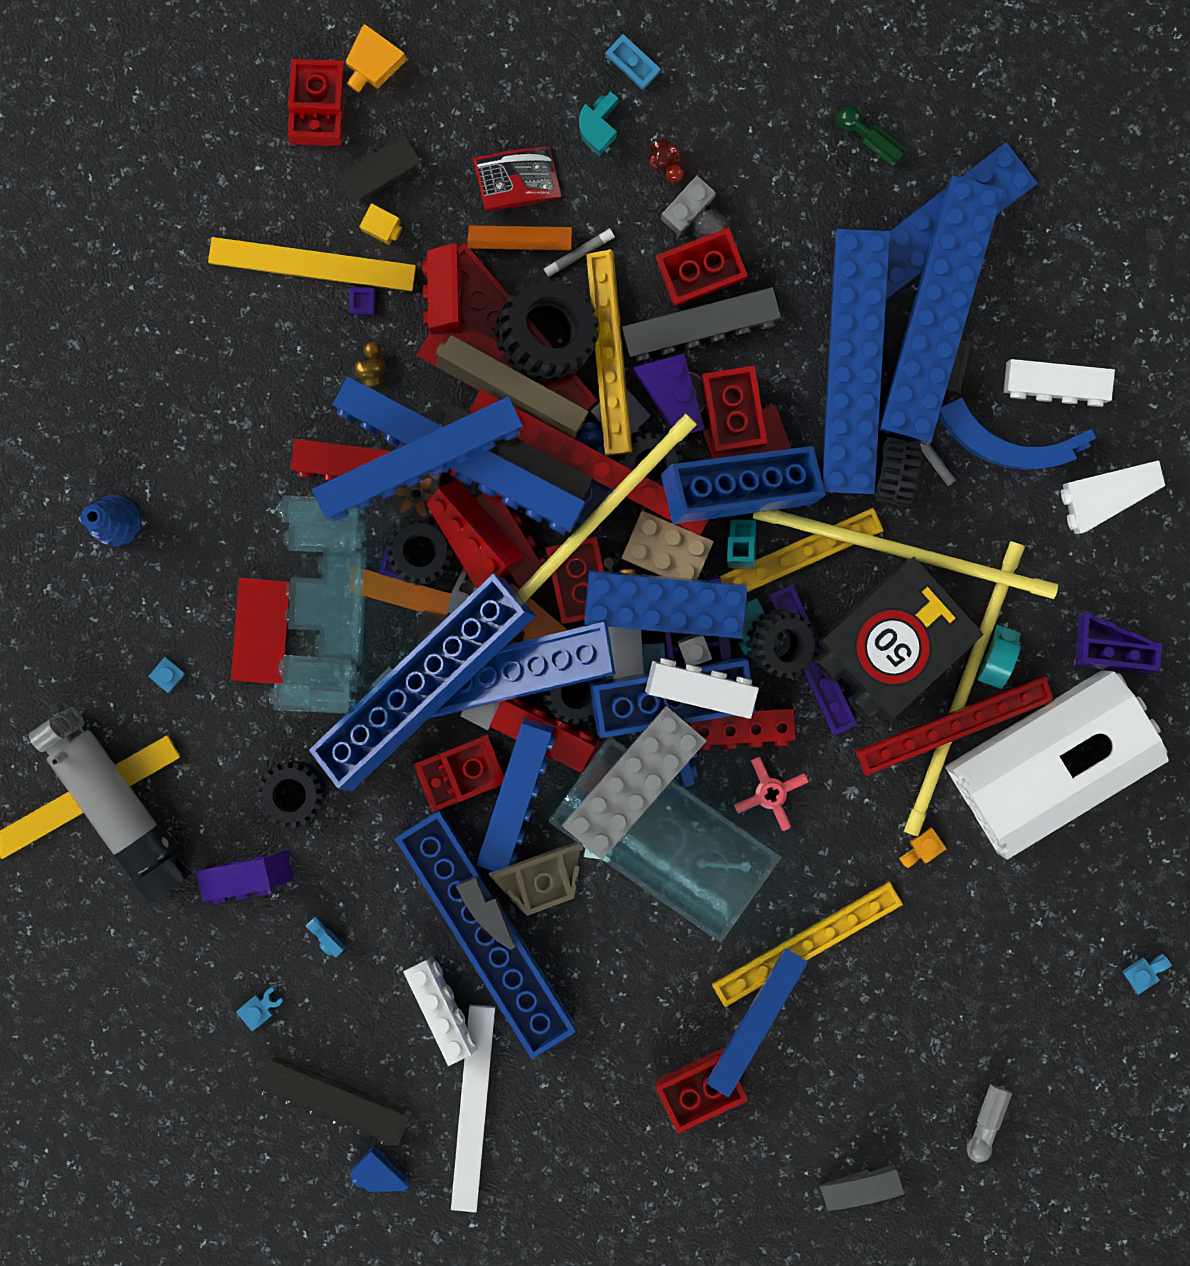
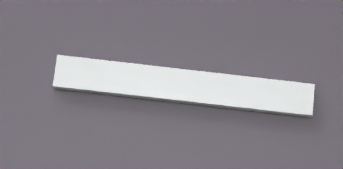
M472 1004L469 1006L467 1028L473 1034L478 1050L464 1059L451 1210L477 1212L495 1016L494 1006Z

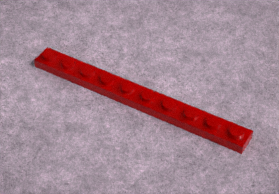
M480 389L468 413L472 414L501 399ZM514 407L524 428L519 430L520 435L516 438L613 490L633 471ZM644 477L626 496L671 520L662 485ZM709 519L678 523V525L700 536Z

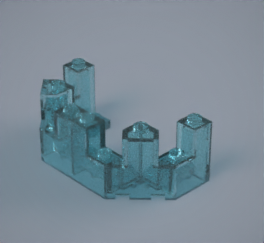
M283 495V500L278 502V517H282V523H289V530H285L284 543L288 546V551L323 553V558H319L318 573L322 574V579L291 577V582L286 584V598H290V608L285 609V623L289 624V629L320 630L319 635L315 636L314 644L315 651H319V655L283 656V660L279 661L278 668L279 676H283L282 683H274V688H270L269 703L273 704V710L344 714L355 711L356 700L351 699L352 692H358L360 672H357L356 666L362 665L366 597L363 596L364 569L367 570V547H362L363 540H366L365 521L360 520L359 514L364 513V509L359 511L356 507L348 511V517L334 522L333 519H325L315 497Z

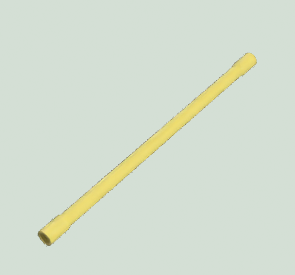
M685 413L660 443L517 591V594L524 602L533 595L665 455L697 425L688 414Z
M779 509L753 514V519L792 527L907 559L915 557L918 562L1023 589L1032 594L1051 599L1055 598L1058 590V584L994 569L789 514Z
M1010 541L1003 560L1002 571L1014 574L1025 546ZM1000 583L995 585L980 626V630L984 635L973 645L949 713L966 705L1009 588L1008 585ZM952 742L935 748L904 832L919 836L929 802Z

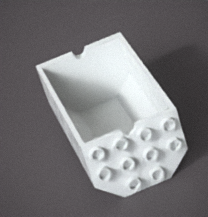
M1101 670L1055 698L1054 701L1047 703L944 767L966 803L972 809L996 852L1008 860L1169 760L1166 754L1168 753L1167 749L1158 735L1161 732L1160 728L1153 719L1149 720L1144 712L1147 708L1139 696L1135 697L1119 673ZM1095 734L1107 735L1112 742L1110 755L1072 778L1059 756Z

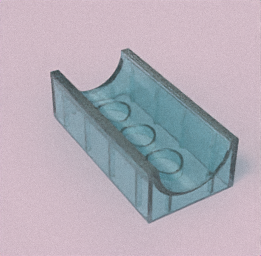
M615 736L603 739L585 770L549 817V823L586 849L588 848L567 831L562 824L629 748L627 744ZM674 778L605 856L603 861L721 943L782 857L776 849Z

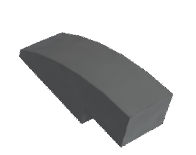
M477 875L458 882L456 887L463 902L483 929L509 950L515 948L516 943L497 895L487 899Z
M894 1164L871 1172L865 1170L819 1185L828 1211L871 1204L904 1194Z

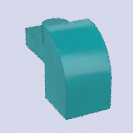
M611 91L606 97L601 95L593 105L594 111L585 104L579 116L580 135L585 144L598 156L617 137V131L604 121L618 105V97Z
M730 520L727 554L728 568H755L756 520Z
M996 624L992 632L989 650L981 662L978 681L1000 689L1003 688L1013 671L1021 646H1018L1021 633Z

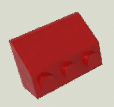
M729 227L656 255L664 285L673 308L744 282L748 277Z
M449 244L427 251V259H423V275L428 276V285H423V300L428 301V311H423L424 326H428L430 334L461 333L460 254L457 244Z

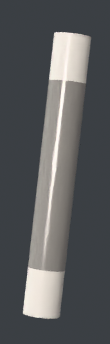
M610 228L545 267L544 271L548 277H551L615 237Z

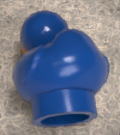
M596 422L583 423L575 440L605 455L603 431L598 429Z

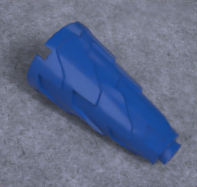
M104 496L87 505L80 515L81 523L86 526L90 534L105 545L122 546L135 538V534L140 530V512L134 502L124 496Z

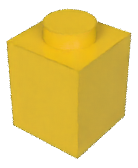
M373 204L370 205L359 226L363 232L388 245L391 244L392 240L396 241L402 231L401 221L398 217Z

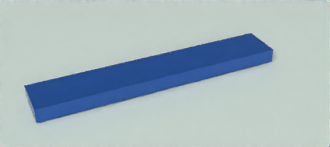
M784 948L705 1082L723 1095L730 1097L806 967L807 961Z

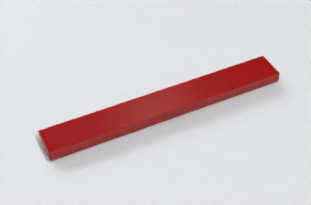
M1041 676L856 750L863 773L867 776L1052 702L1054 699L1047 678Z

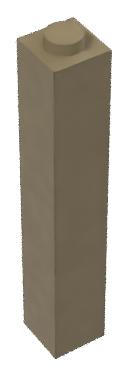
M452 335L446 343L442 341L435 353L438 356L436 367L479 391L482 389L501 400L509 396L512 405L517 409L575 439L586 419L587 410Z

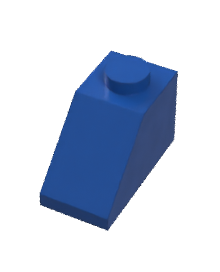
M374 1145L352 1167L349 1173L352 1176V1182L360 1189L364 1187L368 1192L405 1191L410 1183V1180Z

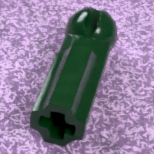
M844 106L836 116L838 126L844 131H856L862 136V144L892 168L907 150V148L879 126L869 127L862 121L860 111L856 107Z

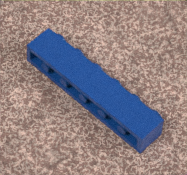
M524 717L476 866L496 871L515 864L518 853L513 851L516 844L521 845L526 831L521 829L523 820L529 822L533 807L529 806L531 797H537L541 783L536 782L538 774L545 773L548 759H545L544 756L547 749L552 751L556 736L552 735L554 726Z

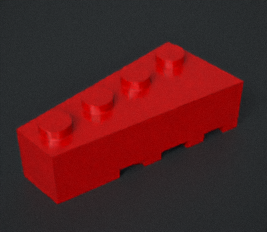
M458 479L438 488L428 501V508L476 589L492 574L506 579L523 559V553Z

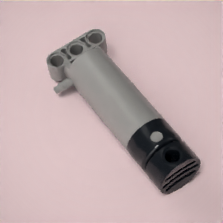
M69 707L29 733L30 741L38 751H46L49 756L46 759L48 764L131 879L140 876L133 883L147 903H151L186 879L191 872L177 852L168 856L173 852V846L90 730L84 732L82 729L84 720L81 714L75 708Z

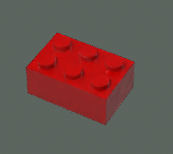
M755 366L703 374L701 382L713 454L765 446L767 438Z
M597 537L585 539L552 574L562 624L584 620L589 570L604 571ZM561 545L546 548L548 559Z
M724 1047L655 1080V1088L678 1134L748 1101L740 1080L730 1097L723 1095L705 1083L724 1052Z

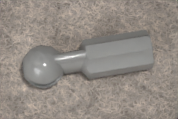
M990 1084L977 1119L978 1124L975 1133L967 1144L968 1156L976 1162H984L990 1158L992 1143L997 1130L1000 1129L1012 1096L1010 1091Z

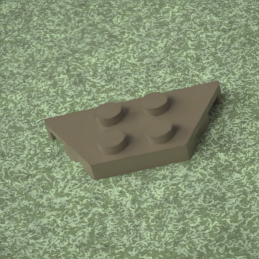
M577 841L489 873L490 878L525 915L528 916L574 899L575 880L578 877L580 867L577 864L579 853L583 851V844Z

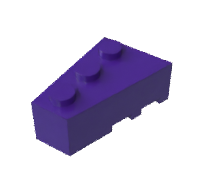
M287 850L279 851L269 856L260 855L253 859L237 860L209 866L196 871L202 902L212 900L213 904L226 902L228 897L235 896V900L251 897L250 893L257 892L258 896L273 893V888L293 880Z

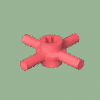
M760 756L752 759L751 762L760 783L756 788V795L734 804L737 813L739 814L760 804L764 808L773 809L782 831L791 828L782 804L786 800L788 791L809 783L805 773L782 783L778 779L769 777ZM769 787L778 791L774 794L775 799L773 800L764 796L768 793L767 789Z

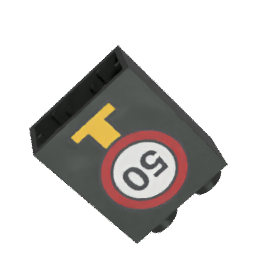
M912 557L901 562L815 641L820 654L814 659V663L833 683L842 677L850 685L855 693L848 700L865 720L870 722L876 716L881 721L894 719L984 634L918 560Z

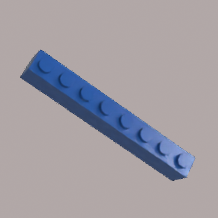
M508 396L315 487L312 491L325 519H333L334 522L348 517V511L356 507L359 511L374 504L372 500L380 496L383 499L389 498L397 494V488L405 484L409 488L422 482L421 477L428 473L435 476L447 470L445 466L454 461L456 464L463 463L471 459L470 454L479 449L483 453L496 447L494 442L505 438V441H509L520 435L519 430L524 428Z

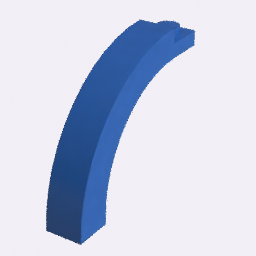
M963 398L941 407L938 417L949 434L970 453L994 465L1017 470L1046 469L1077 459L1073 449H1075L1076 453L1091 446L1089 441L1096 439L1093 430L1090 429L1064 442L1051 446L1025 447L1008 443L983 428L970 413Z

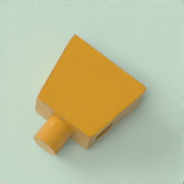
M364 24L346 59L348 68L354 72L346 84L357 93L361 91L366 82L375 88H379L407 60L405 53Z

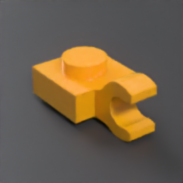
M930 827L910 841L913 849L902 855L899 859L904 867L907 868L915 864L920 858L926 864L945 851L946 847L933 828Z

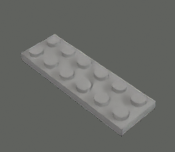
M665 706L565 820L562 826L597 857L603 860L702 747L706 740L669 707Z

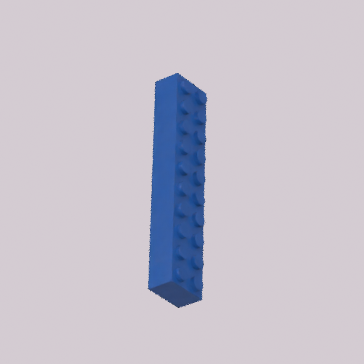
M952 176L949 179L879 421V432L920 442L925 445L932 442L1003 189L957 176Z
M837 229L835 232L821 477L825 492L875 494L890 231Z
M348 376L332 404L338 410L336 414L352 424H354L355 420L361 422L360 427L375 436L379 432L384 434L383 439L398 448L402 444L406 445L442 428L441 425ZM479 449L471 453L472 458L463 463L456 464L454 461L445 465L447 468L444 471L445 473L450 469L456 472L454 476L458 480L468 485H471L472 481L479 484L478 489L493 498L495 494L503 497L502 502L515 510L519 506L526 509L525 514L538 522H541L542 518L551 522L549 524L550 528L563 535L565 531L572 532L586 506L585 501L490 451L481 453Z
M492 574L309 751L338 789L353 791L524 629L536 615L505 578Z
M442 809L397 835L395 838L396 842L531 1059L576 1032L575 1023L503 907L501 906L516 943L515 948L510 950L483 929L463 902L456 885L458 882L476 875L479 878L486 898L494 897L495 894Z

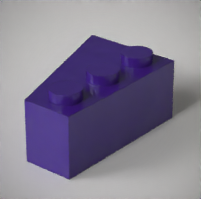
M684 354L633 368L634 374L642 383L670 428L686 413L697 425L685 437L702 433L705 430Z
M1088 611L1079 615L1075 667L1153 675L1160 671L1162 645L1134 632H1128L1117 627L1112 622H1106L1093 616L1094 614Z

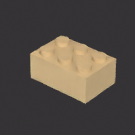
M642 511L621 559L659 576L698 579L714 541Z

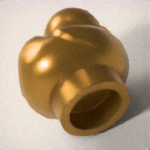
M368 342L364 346L363 351L369 360L357 361L354 368L356 377L361 379L363 385L367 387L383 383L382 375L386 371L384 360L379 358L384 349H381L380 345L376 342Z

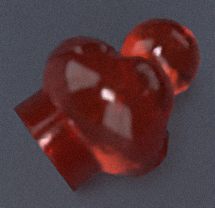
M667 139L654 142L650 146V166L657 170H666V178L670 182H679L683 178V170L677 165L680 159L678 149L670 145Z

